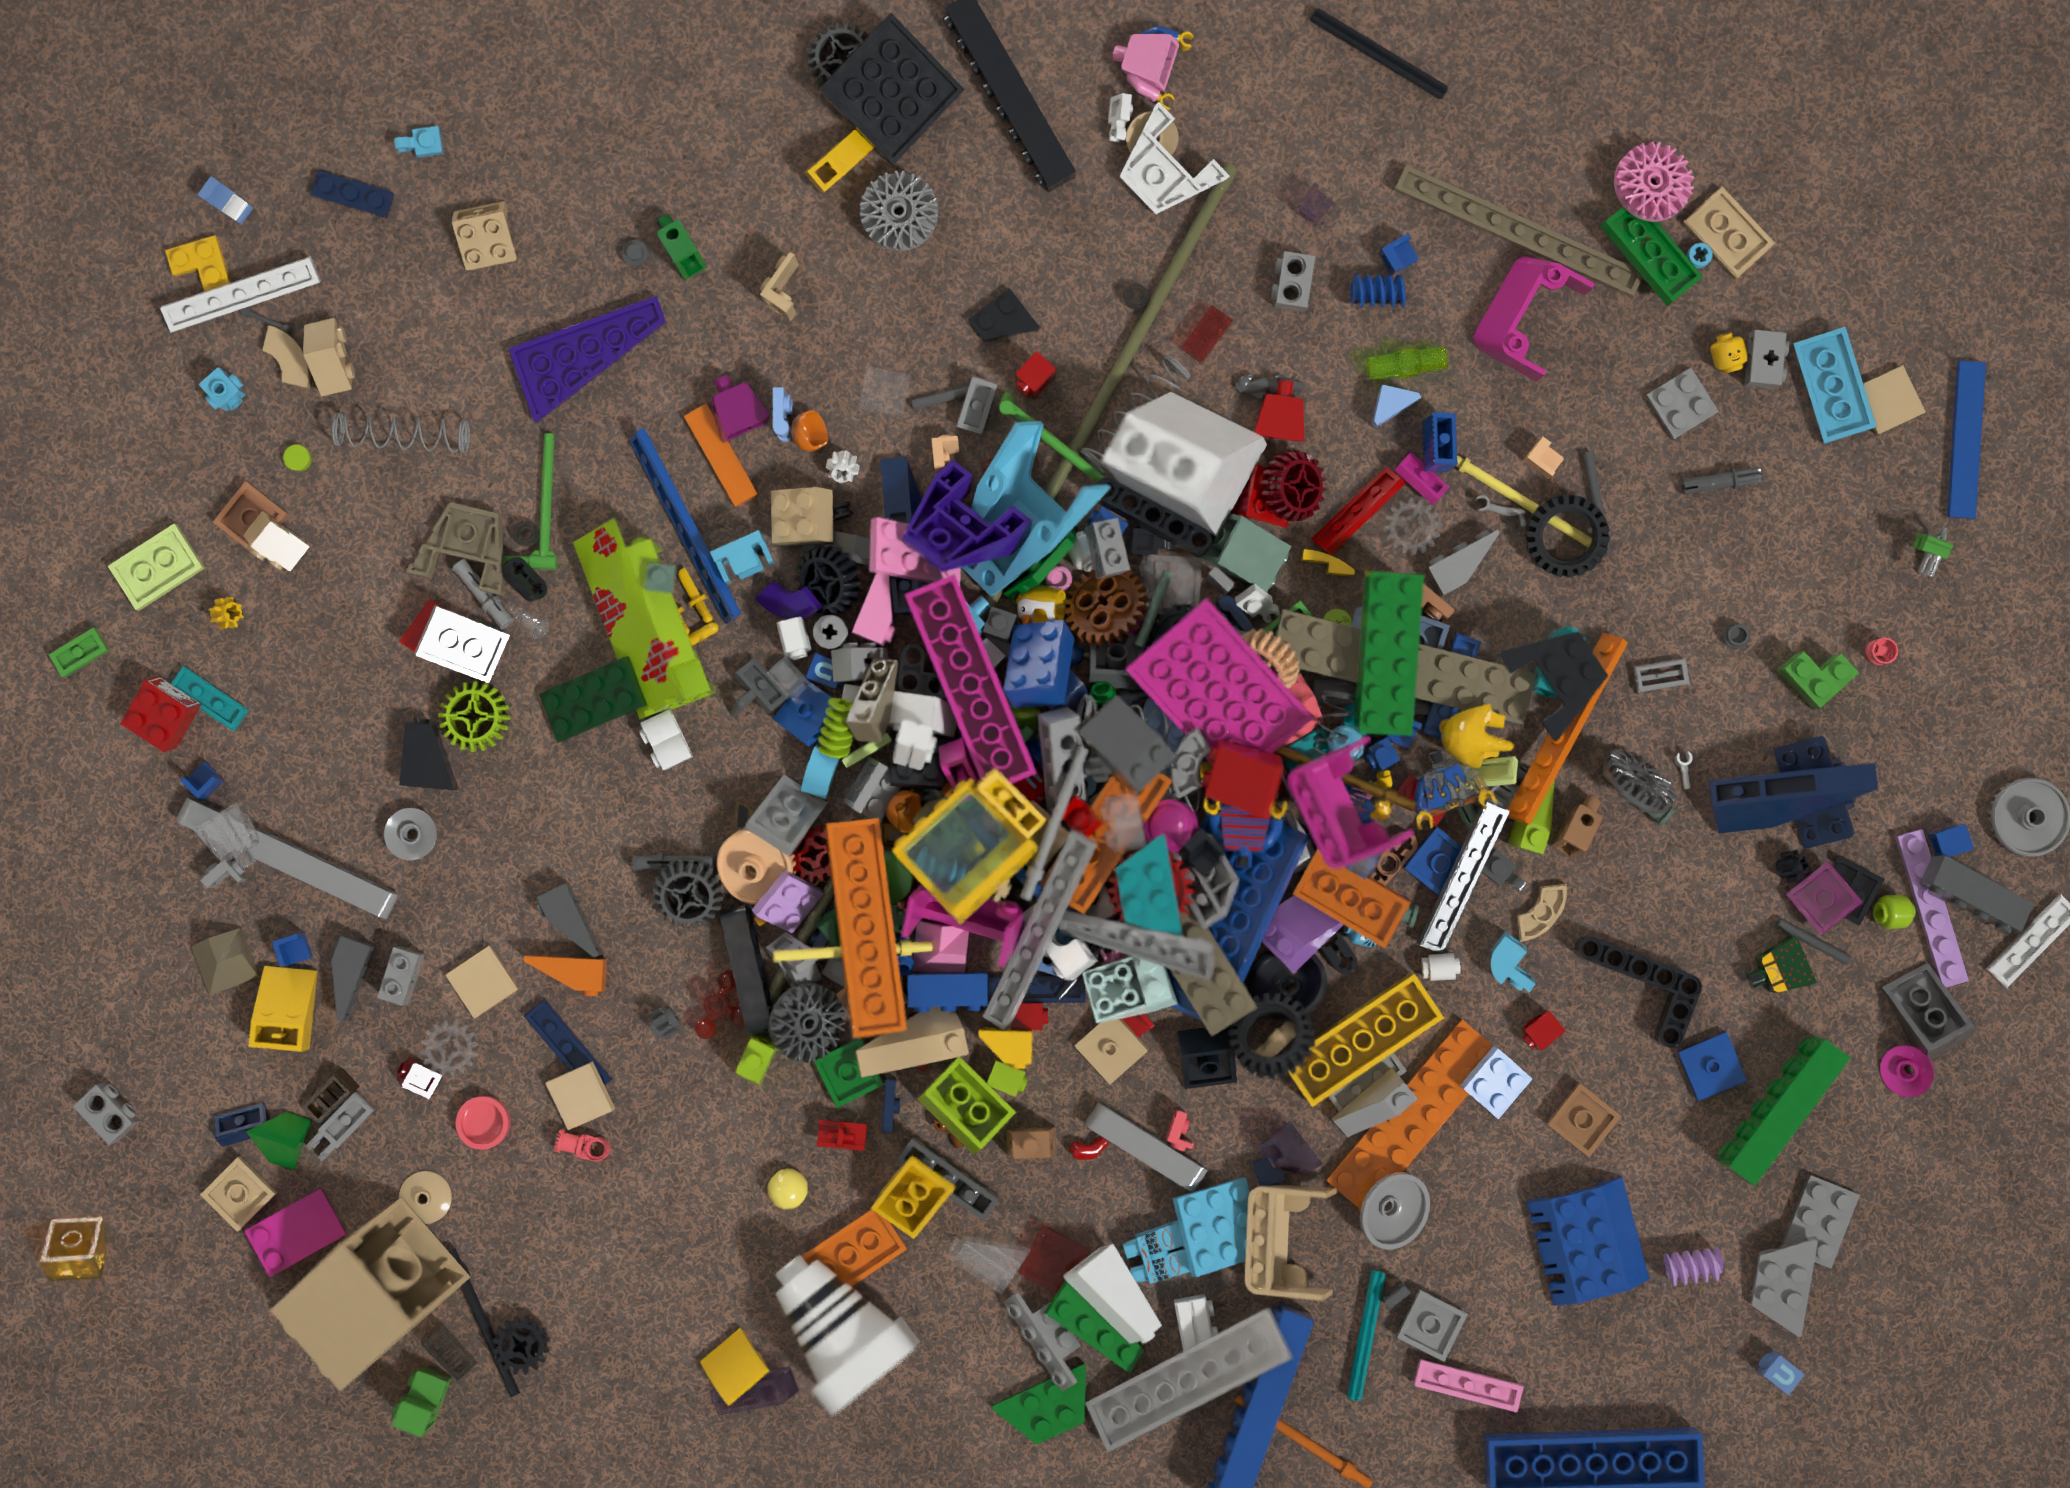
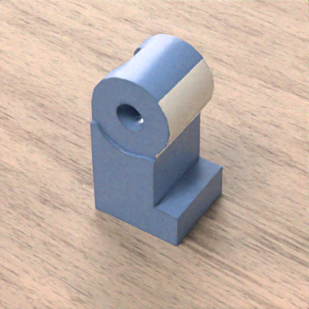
M210 176L197 194L204 201L241 225L254 209L212 176Z

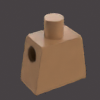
M1587 795L1583 804L1573 807L1550 846L1572 859L1587 852L1603 819L1602 815L1597 813L1601 801Z
M1056 1126L1006 1128L1007 1156L1012 1159L1052 1157L1057 1153Z

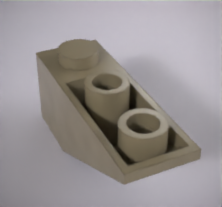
M874 658L846 719L857 741L881 742L890 722L898 667L897 660Z

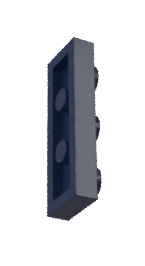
M320 170L317 171L310 193L312 197L386 219L394 198V193Z

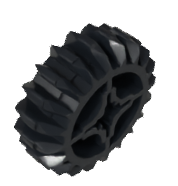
M833 544L819 545L814 547V549L808 550L805 556L799 560L801 565L796 568V571L800 574L795 578V580L800 582V586L796 590H802L807 587L823 607L816 613L823 612L825 616L839 615L843 611L851 609L853 604L859 600L857 596L862 592L858 586L863 581L857 576L861 570L855 569L856 561H850V553H843L842 547L834 548Z

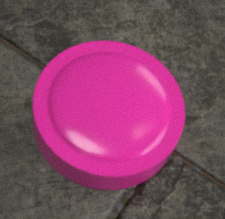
M1170 799L1160 801L1144 824L1145 836L1149 843L1160 835H1166L1169 853L1182 852L1183 845L1198 831L1197 818L1192 808L1184 802Z

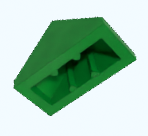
M285 1112L246 1131V1133L270 1163L295 1170L312 1120Z

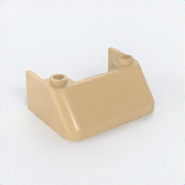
M1277 1185L1260 1186L1250 1192L1248 1197L1245 1285L1250 1292L1260 1295L1320 1301L1333 1294V1289L1307 1287V1274L1305 1270L1299 1265L1287 1264L1289 1211H1303L1309 1206L1311 1197L1328 1198L1337 1194V1188Z

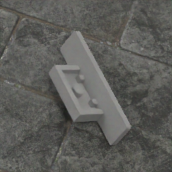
M1017 1292L1004 1301L1007 1312L1021 1329L1023 1337L1029 1341L1035 1350L1038 1360L1047 1368L1054 1384L1061 1391H1064L1074 1385L1077 1380L1063 1361V1358L1081 1345L1071 1332L1044 1314L1050 1303L1032 1314Z

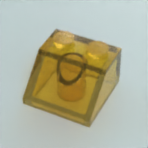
M104 1216L51 1219L40 1258V1264L47 1280L101 1279L106 1262Z

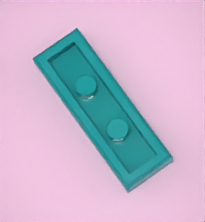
M182 666L171 682V685L202 704L200 707L202 711L232 731H236L249 712L248 708L186 666Z

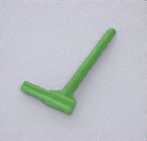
M1003 393L1000 399V411L1002 414H1010L1019 422L1035 421L1014 404L1012 393ZM1043 427L1040 438L1096 483L1100 479L1106 478Z
M544 433L539 550L534 551L530 556L504 555L503 563L514 557H519L525 560L533 569L557 570L558 557L552 551H549L554 434Z

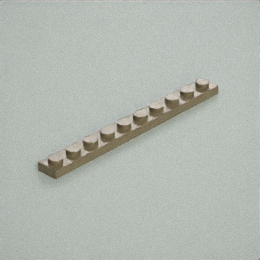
M1405 165L1394 191L1551 262L1559 263L1573 272L1631 298L1635 295L1641 282L1642 276L1634 267L1408 165Z

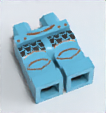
M1178 1220L1135 1234L1134 1239L1123 1243L1127 1259L1141 1255L1143 1264L1130 1267L1131 1275L1136 1282L1148 1280L1151 1284L1190 1272Z

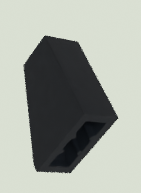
M414 718L413 723L405 722L399 785L457 790V783L438 727L430 725V719Z

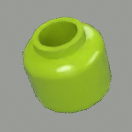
M1902 894L1882 896L1873 907L1875 921L1887 930L1908 927L1916 913L1915 906L1911 903L1910 899Z

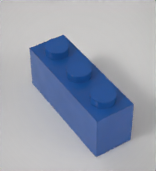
M988 972L908 974V1007H914V1012H928L930 1007H941V1011H956V1006H967V1011H981L983 1006H988Z

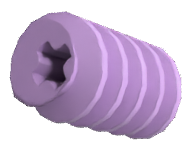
M1715 1247L1713 1252L1709 1248H1705L1702 1253L1695 1249L1692 1255L1689 1251H1683L1681 1256L1678 1252H1673L1671 1258L1668 1254H1664L1665 1271L1674 1287L1677 1286L1678 1278H1681L1684 1285H1687L1688 1277L1692 1278L1694 1284H1698L1699 1276H1702L1704 1282L1708 1283L1709 1275L1711 1274L1717 1282L1719 1281L1720 1273L1724 1269L1723 1257L1718 1247Z

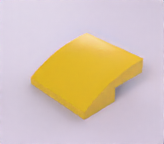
M739 1328L700 1361L710 1381L727 1405L732 1404L770 1371L762 1355L755 1350L747 1333L742 1328Z

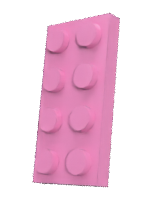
M878 517L871 519L870 572L931 584L955 574L960 586L961 567L941 572L902 541V537L909 524Z

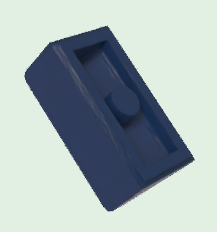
M265 1102L213 1116L215 1140L224 1147L251 1139L246 1131L270 1120Z

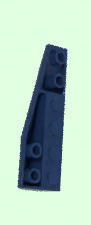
M907 457L880 459L885 519L910 524L922 499ZM890 576L894 614L896 616L912 614L905 594L931 583Z
M1876 763L1709 781L1718 833L1773 828L1879 790Z

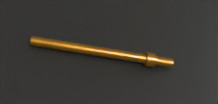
M1280 746L1273 752V754L1281 755L1282 758L1296 764L1301 763L1305 765L1314 760L1283 746ZM1348 773L1341 776L1343 783L1383 799L1382 801H1388L1391 806L1395 804L1412 812L1416 806V801L1399 795L1398 791L1389 787L1384 789Z

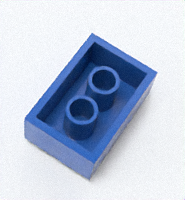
M1064 620L1014 625L1003 690L1014 708L1065 703L1074 637Z

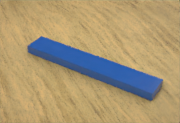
M1957 362L1947 518L1976 519L1986 362Z

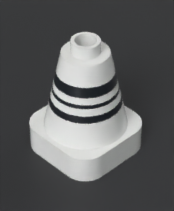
M799 1255L775 1274L783 1285L775 1294L818 1383L811 1391L830 1416H833L907 1356L921 1342L901 1316L895 1321L891 1320L818 1259L811 1265H808L802 1256Z

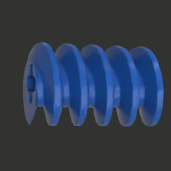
M1359 274L1354 275L1350 287L1351 308H1353L1355 300H1358L1360 308H1363L1366 300L1369 301L1371 308H1374L1376 300H1379L1381 308H1384L1387 300H1389L1391 308H1394L1397 300H1400L1401 307L1404 308L1406 287L1402 275H1396L1394 282L1391 275H1386L1384 281L1381 275H1375L1373 281L1370 275H1365L1363 281Z

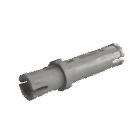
M466 559L460 560L452 567V571L456 573L468 590L480 602L483 612H488L501 630L513 622L514 618L500 603L501 599L498 596L478 590L481 578L470 567Z

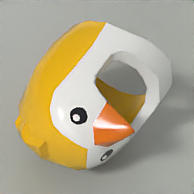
M1037 585L1023 594L1019 593L1016 604L1017 613L1022 620V624L1064 620L1066 594L1063 589L1050 585Z

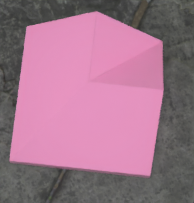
M920 920L916 926L915 942L931 941L932 952L914 953L912 972H965L969 931L936 921Z

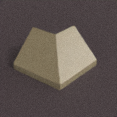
M242 928L207 938L191 946L209 996L259 977Z

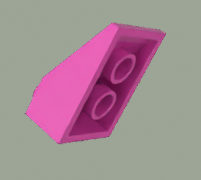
M322 1188L244 1231L269 1277L274 1276L347 1234Z

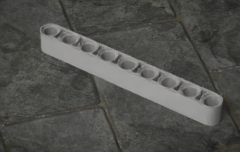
M187 796L175 820L196 832L378 917L388 919L397 900V893L197 799Z

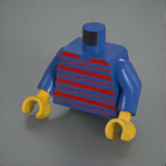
M1205 797L1204 808L1208 812L1210 830L1217 843L1224 847L1226 852L1236 853L1235 867L1251 868L1252 854H1264L1265 849L1273 846L1282 833L1283 814L1288 806L1286 801L1282 809H1278L1275 806L1276 799H1274L1269 819L1267 820L1235 807L1221 806L1220 811L1219 801L1216 800L1215 805H1210L1207 802V797Z

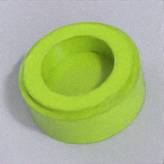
M291 445L285 450L283 460L289 469L301 472L310 466L312 456L307 448L301 445Z

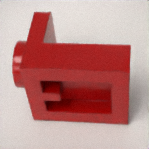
M1075 794L1070 797L1062 819L1068 823L1072 830H1077L1089 838L1103 823L1088 803Z

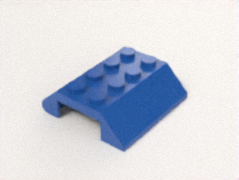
M1622 1176L1597 1182V1186L1553 1198L1543 1196L1526 1201L1528 1212L1538 1213L1530 1216L1531 1223L1548 1221L1551 1228L1540 1229L1534 1232L1536 1239H1544L1537 1241L1542 1264H1554L1544 1267V1273L1549 1275L1563 1273L1564 1280H1554L1548 1284L1550 1291L1558 1290L1550 1293L1553 1305L1578 1304L1629 1291L1649 1280Z

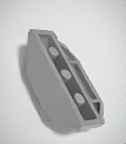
M1208 834L1209 836H1211V837L1216 841V839H1215V837H1214L1213 835ZM1181 852L1173 853L1175 854L1173 863L1182 860L1183 864L1180 869L1190 870L1185 878L1194 880L1192 884L1187 886L1188 889L1194 890L1195 893L1188 895L1187 898L1194 902L1190 904V907L1202 928L1206 929L1227 915L1239 878L1225 854L1223 855V860L1206 876H1202L1181 856Z

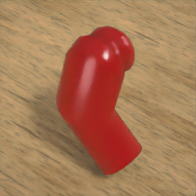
M1099 1135L1091 1145H1082L1079 1141H1075L1070 1145L1069 1150L1077 1160H1093L1110 1143Z

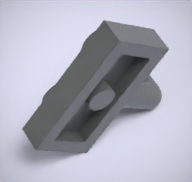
M755 657L734 674V678L747 692L736 700L730 709V714L733 717L739 716L744 707L755 699L769 715L789 698L787 692Z

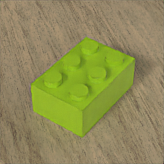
M960 1056L952 1061L917 1098L973 1155L979 1152L1016 1113Z

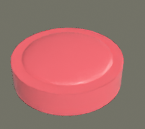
M478 1096L468 1100L462 1105L456 1116L458 1136L466 1145L474 1149L484 1150L500 1144L510 1130L511 1119L508 1109L500 1100L491 1096Z

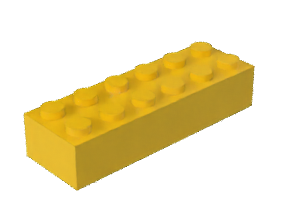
M1410 972L1314 1037L1315 1046L1310 1048L1312 1052L1310 1059L1305 1057L1306 1064L1303 1067L1297 1065L1295 1067L1297 1072L1292 1074L1291 1071H1288V1074L1309 1105L1313 1107L1437 1024L1444 1017L1416 975Z

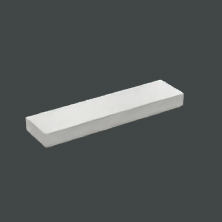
M2058 895L1986 968L2004 988H2008L2070 925V903L2062 895Z

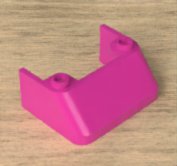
M1524 256L1517 259L1512 265L1476 329L1473 342L1480 351L1537 382L1545 375L1546 370L1524 358L1529 348V341L1523 333L1516 330L1540 285L1550 290H1557L1566 285L1586 296L1593 289L1595 283L1559 263Z
M1368 736L1335 749L1295 769L1288 777L1289 787L1325 863L1334 869L1345 867L1394 848L1413 835L1411 829L1389 838L1386 829L1380 823L1369 822L1363 825L1343 784L1341 776L1349 773L1353 767V759L1350 753L1369 742Z
M931 879L943 893H947L953 888L943 884L940 880ZM920 884L909 898L902 936L907 938L922 918L1002 941L1003 946L998 966L1004 967L1023 934V911L1014 902L998 901L997 903L992 898H988L965 921L959 924L936 898Z

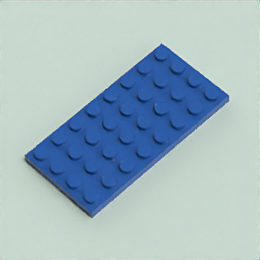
M1223 803V806L1232 807L1230 805ZM1206 814L1200 829L1202 828L1207 834L1213 835L1209 826L1208 814ZM1283 824L1281 835L1271 848L1265 849L1264 854H1252V864L1249 869L1235 867L1236 853L1224 851L1226 858L1239 878V882L1227 915L1208 928L1242 983L1310 837ZM1167 967L1178 1003L1171 1007L1202 1021L1174 974Z

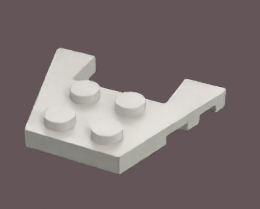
M1160 102L1155 105L1120 174L1124 182L1155 214L1230 177L1213 159L1193 178L1158 142L1156 138L1175 120Z

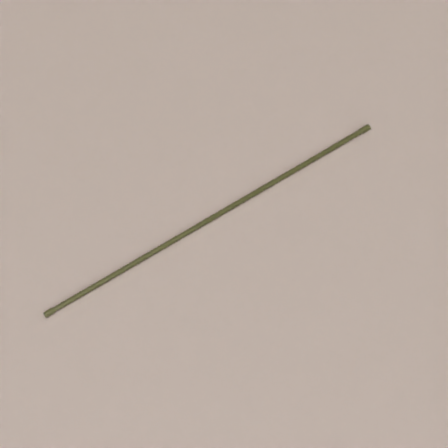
M1224 163L1222 168L1230 177L1214 185L1070 443L1069 448L1076 454H1080V450H1082L1222 196L1235 178L1238 169L1233 165ZM1064 457L1044 490L1053 500L1073 467V464ZM1005 588L994 596H990L987 593L984 599L991 607H995ZM990 609L980 617L985 624ZM940 680L932 693H940L943 690ZM865 815L862 818V820L870 819ZM831 876L822 890L824 895L813 907L796 937L797 940L806 946L817 928L815 923L824 916L834 898ZM781 967L769 986L773 1007L780 998V993L787 982Z

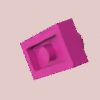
M1410 452L1396 467L1395 471L1416 489L1423 498L1434 505L1450 486L1434 472L1424 471L1423 468L1425 466L1423 462Z

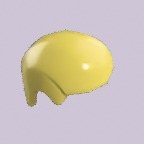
M782 1169L768 1182V1198L774 1206L782 1210L794 1209L805 1200L808 1194V1182L802 1173L794 1169Z

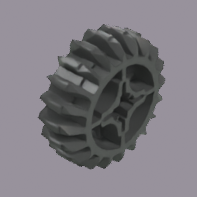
M835 22V30L831 31L827 25L824 27L825 35L819 31L816 33L819 41H810V45L814 49L807 50V55L811 57V59L807 60L808 67H814L811 69L810 74L812 77L818 76L816 79L818 85L823 84L832 75L827 72L828 70L832 72L843 63L838 59L837 49L847 59L868 36L866 31L859 34L860 29L857 25L850 30V25L847 22L844 24V28L840 29L839 23ZM838 40H850L857 45L843 46ZM830 44L833 52L826 58L825 62L821 63L822 53Z
M681 858L678 861V866L670 862L668 869L662 868L660 871L661 876H656L654 882L656 885L653 886L652 892L656 895L652 899L653 903L659 904L656 908L657 913L665 911L663 915L664 920L670 917L673 918V926L680 921L682 922L683 929L687 927L688 923H691L695 929L698 925V920L705 925L708 921L707 917L715 918V911L721 909L720 901H723L724 894L721 893L723 884L717 883L720 879L718 874L711 876L713 872L712 866L706 870L703 869V861H700L697 866L694 865L693 858H690L688 864H685ZM679 877H690L687 881H673ZM698 881H701L706 886L709 896L699 889ZM693 885L691 890L692 893L689 896H687L685 901H683L685 897L684 893H686L687 890L689 891L690 886ZM667 891L672 892L671 895L677 898L678 906L670 900ZM689 906H702L695 910H686Z

